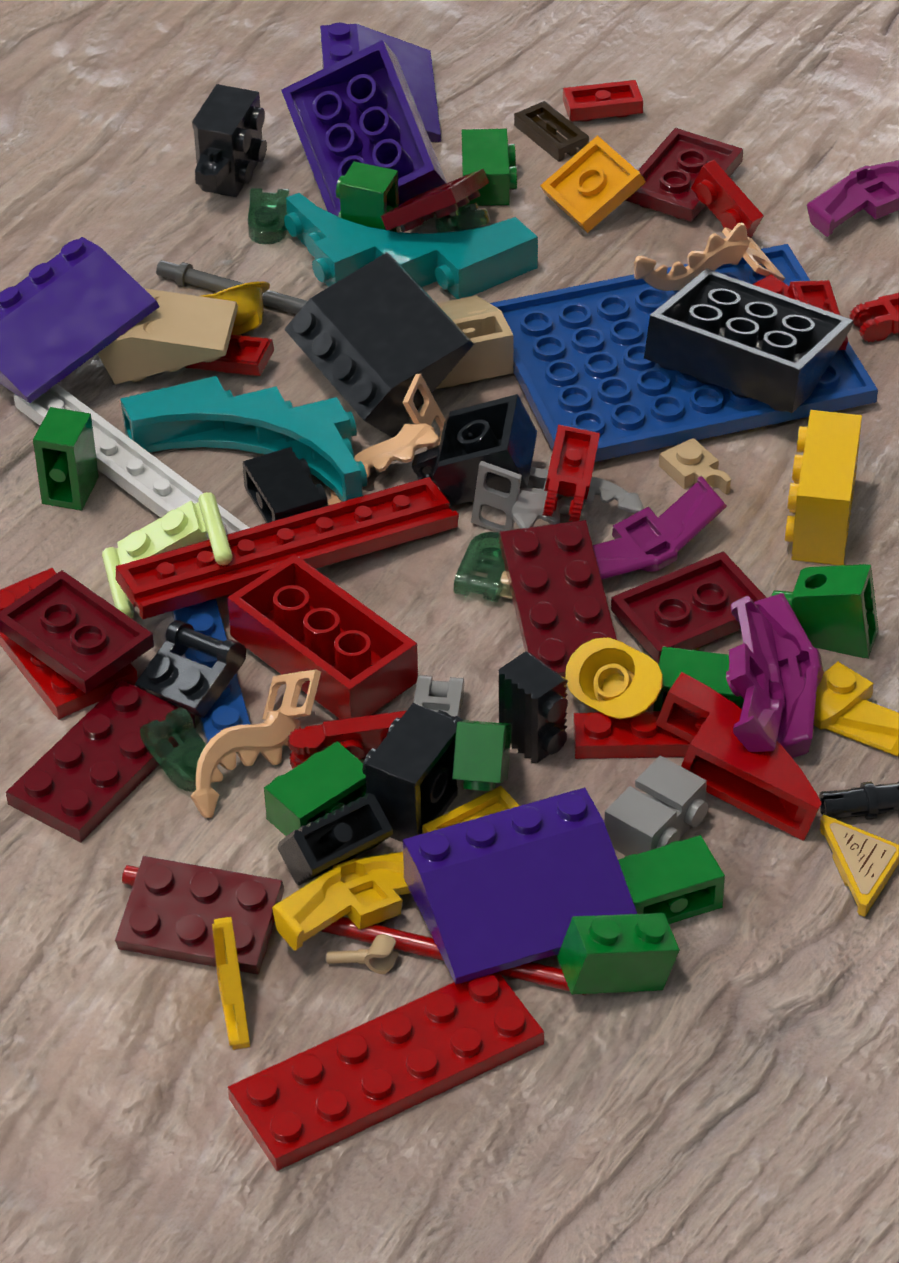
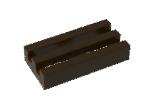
M545 101L514 114V126L558 162L565 159V153L573 156L577 154V147L582 149L589 143V136Z

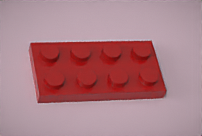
M53 568L47 569L1 589L0 611L57 574ZM0 632V646L58 720L99 702L121 680L135 685V682L138 680L137 671L130 663L86 694Z

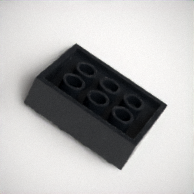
M387 252L311 297L284 329L365 422L392 438L398 434L403 425L411 418L403 404V400L415 374L423 376L429 390L433 393L474 345L467 335L393 256ZM418 388L413 397L417 410L424 403L423 396Z
M706 268L650 315L644 359L658 363L660 367L666 370H676L693 376L701 383L714 384L731 390L739 397H750L769 404L774 410L793 413L811 396L851 330L853 320Z

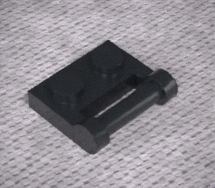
M175 620L166 630V641L149 662L146 669L135 682V685L176 707L205 718L244 663L246 648L243 644L234 640L221 641L195 631L189 623ZM188 648L217 658V662L210 668L182 656Z

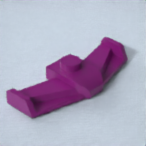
M899 160L871 166L865 165L850 171L848 176L807 203L811 224L828 237L836 227L862 209L875 220L898 211Z
M701 475L697 478V483L659 517L648 506L613 525L612 536L614 540L593 545L601 580L639 569L646 572L659 571L677 561L678 551L720 514L727 505Z
M780 593L755 601L754 603L772 625L782 686L785 691V708L782 712L777 741L792 758L809 752L813 736L816 691L824 671L818 649L812 646L784 593Z
M746 596L731 604L732 615L740 623L743 644L729 650V671L726 672V679L733 694L737 697L742 696L744 699L740 721L734 724L733 733L750 752L774 751L782 712L785 708V691L782 686L772 625L752 599Z

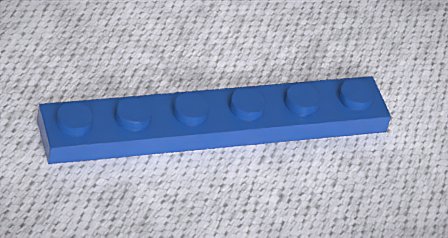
M216 598L172 611L174 621H184L192 625L197 632L221 641L227 640ZM188 648L183 655L184 658L210 668L217 662V658ZM237 673L205 718L199 717L206 745L212 737L225 728L250 724Z

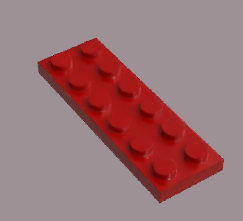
M496 972L460 984H455V982L448 984L228 1086L229 1100L276 1171H279L544 1045V1030L501 974Z

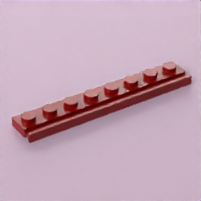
M427 477L227 534L233 559L228 565L222 566L215 561L210 540L118 565L116 566L115 580L132 605L138 607L140 617L143 620L235 593L294 554L317 569L458 527L459 513L449 508L450 502L431 478Z

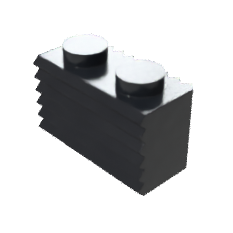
M291 447L242 462L244 487L266 523L328 506V499L321 484L315 485L312 482L308 463L304 458L298 459Z
M525 651L499 669V723L512 724V749H518V753H524V758H531V763H538L548 755H553L560 751L567 740V732L565 731L567 719L565 717L568 713L565 711L568 706V700L565 698L568 695L566 693L568 680L530 652Z
M368 793L364 797L351 801L348 805H343L340 809H335L332 813H327L322 818L319 817L314 822L311 821L306 826L303 825L298 830H294L279 842L277 849L295 883L301 885L331 870L333 865L352 859L378 846L394 834L375 795Z

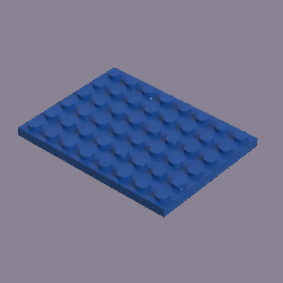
M788 244L761 249L785 277L783 282L789 286L790 282L810 281ZM743 257L738 265L723 264L715 270L750 284H754L766 277L756 273ZM668 267L667 274L670 272L672 267ZM634 274L490 303L502 311L514 335L513 372L552 451L558 424L600 433L595 462L681 444L692 438L698 441L809 417L810 410L833 412L877 402L878 389L849 342L846 350L837 351L811 396L793 413L774 410L769 404L750 397H739L731 390L714 384L701 383L693 376L676 370H666L660 367L658 363L644 359L650 315L680 290L663 291L655 289L646 283L644 279H635Z

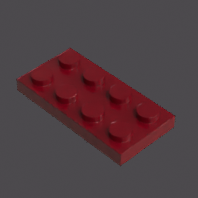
M586 520L500 531L499 544L524 649L565 678L567 663L571 655L582 644L595 638L609 637L617 640Z
M121 680L6 791L7 803L81 843L196 729L195 715Z

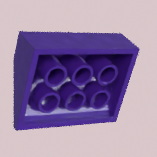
M338 22L320 26L323 69L384 40L399 61L430 142H441L431 50L359 24Z
M384 40L281 89L328 212L336 216L339 215L340 199L336 197V185L341 175L345 176L354 161L397 170L399 205L418 194L447 183L399 61Z
M84 237L68 242L54 258L47 263L35 266L24 280L0 292V384L28 403L33 402L160 307L158 302L100 246Z
M585 787L403 839L404 880L455 984L558 954L573 916L637 914L604 820Z

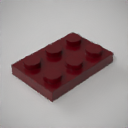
M674 128L639 168L638 171L646 182L625 201L674 216L677 219L692 222L706 206L700 202L695 192L691 189L702 166L715 160L730 177L743 161V149Z
M484 168L418 194L383 214L381 218L386 230L388 231L400 226L401 231L405 232L424 224V221L435 217V215L438 219L459 210V207L481 196L479 189L489 183Z
M722 551L611 597V611L659 664L663 646L693 650L741 630L740 623L732 615L731 604L746 596H749L753 602L767 597L731 558Z
M63 570L0 611V632L86 694L154 647L153 633Z
M143 856L115 938L116 945L119 950L216 967L212 924H214V919L231 917L240 972L259 975L275 923L272 907L282 900L285 890L283 881Z

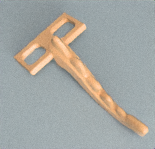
M738 223L733 230L725 227L722 231L726 236L724 239L716 233L710 235L703 252L691 251L687 256L688 265L685 267L680 261H677L673 264L668 274L666 265H661L654 270L656 261L653 259L637 256L634 261V278L644 279L653 288L663 291L681 290L706 268L715 271L723 264L738 265L742 257L756 273L766 277L772 274L782 282L785 280V277L754 240L747 237L744 223Z
M415 374L403 400V404L414 424H404L402 430L395 437L370 446L354 456L356 462L361 461L363 463L367 478L370 475V468L374 467L378 472H383L392 461L411 462L415 451L419 448L427 447L429 450L440 445L445 418L421 374ZM417 388L424 399L420 413L413 402ZM434 419L440 428L439 437L431 426ZM332 489L328 506L342 502Z
M315 669L273 676L262 718L265 721L261 724L235 725L225 728L209 740L198 759L196 790L190 796L204 818H211L214 815L219 794L211 788L212 782L223 780V774L217 768L218 764L227 770L235 769L236 753L244 766H252L259 753L272 765L281 763L283 745L288 747V735L294 729L301 728V721L295 718L311 715L321 671ZM305 681H310L305 703L303 706L297 707L301 687ZM286 684L282 705L278 710L273 711L278 689L281 685Z

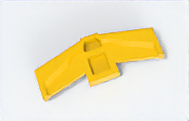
M837 661L824 672L822 680L817 687L813 725L820 730L826 729L898 757L899 713L867 701L872 697L874 683Z
M403 852L360 859L354 857L333 865L331 870L272 907L278 933L296 951L303 946L304 941L345 915L349 917L359 930L401 915L402 899L398 895L411 893L404 880Z

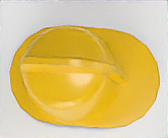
M265 281L244 283L214 294L202 295L201 297L236 301L239 307L231 334L242 335L258 328L262 324L264 313L262 293L270 288V283Z
M607 637L595 638L582 644L571 655L567 663L565 679L568 680L567 685L570 692L580 702L606 716L626 719L645 712L657 700L662 689L663 674L659 664L650 656L621 641Z

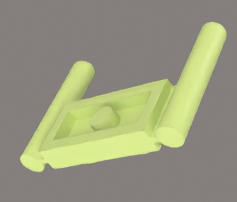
M210 492L201 494L196 504L189 501L177 509L169 511L163 517L118 541V548L109 547L102 552L114 606L130 618L134 616L132 603L115 580L116 566L203 542L208 537L215 561L222 566L228 565L232 561L233 555L214 494Z

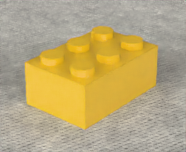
M810 410L808 427L799 426L797 452H803V455L795 454L792 473L794 483H790L787 506L789 512L795 513V516H787L785 541L793 542L791 560L844 565L856 480L862 415Z

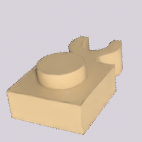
M694 438L659 453V467L683 489L697 483V478L702 475L711 487L719 488L725 494L730 493L731 479L729 475L724 471L718 470L719 460Z

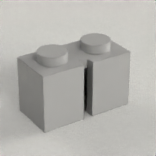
M659 756L635 780V787L647 794L629 786L605 810L604 823L613 848L626 856L639 854L666 846L674 841H679L691 826L693 828L699 826L708 811V803L706 802L707 780Z

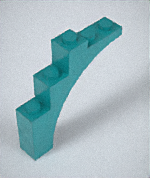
M301 193L286 198L287 215L284 217L285 226L291 236L297 237L307 247L309 253L315 259L312 261V269L316 278L320 282H324L328 287L386 252L392 255L421 287L437 281L442 289L450 292L456 299L476 295L538 268V236L516 217L490 226L459 232L405 233L371 228L342 219L316 206Z
M213 376L120 398L126 436L149 453L167 449L208 447L237 449L265 455L291 447L298 459L304 458L311 474L331 488L342 502L363 496L362 487L368 485L363 463L361 461L356 462L354 459L352 437L357 435L354 416L351 411L345 412L337 397L293 407L290 400L284 401L277 386L233 397L231 390L225 391L218 377Z

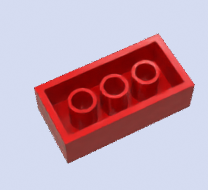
M295 554L227 597L231 637L243 644L281 675L315 669L321 671L314 700L339 719L369 716L417 683V643ZM305 681L301 687V690L306 694L308 693L310 681Z

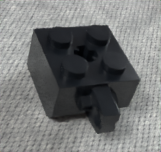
M216 84L192 120L197 163L195 183L198 184L202 191L237 198L243 186L250 183L253 170L258 162H263L267 151V142L262 139L265 111L263 108H260V95L258 91Z
M518 394L449 412L444 422L440 445L414 455L411 467L418 480L430 477L438 485L440 491L450 502L449 506L474 502L478 469L481 461L522 475L520 489L527 488L537 430ZM487 472L486 484L488 487L504 493H510L511 481L508 478Z
M412 703L401 718H396L391 723L386 738L378 748H372L368 752L362 768L363 774L366 775V794L375 795L393 829L394 835L391 838L403 842V839L423 834L422 825L442 816L457 797V779H453L457 722L464 721L460 717L451 716L441 710L435 712Z

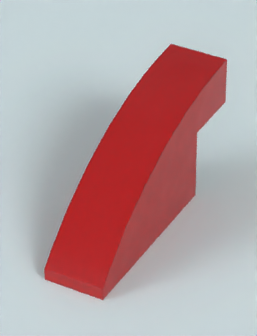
M681 672L668 691L656 722V726L690 742L681 767L707 780V793L804 841L821 806V801L802 769L778 741L774 751H748L733 733L734 724L740 721L742 709L709 686Z

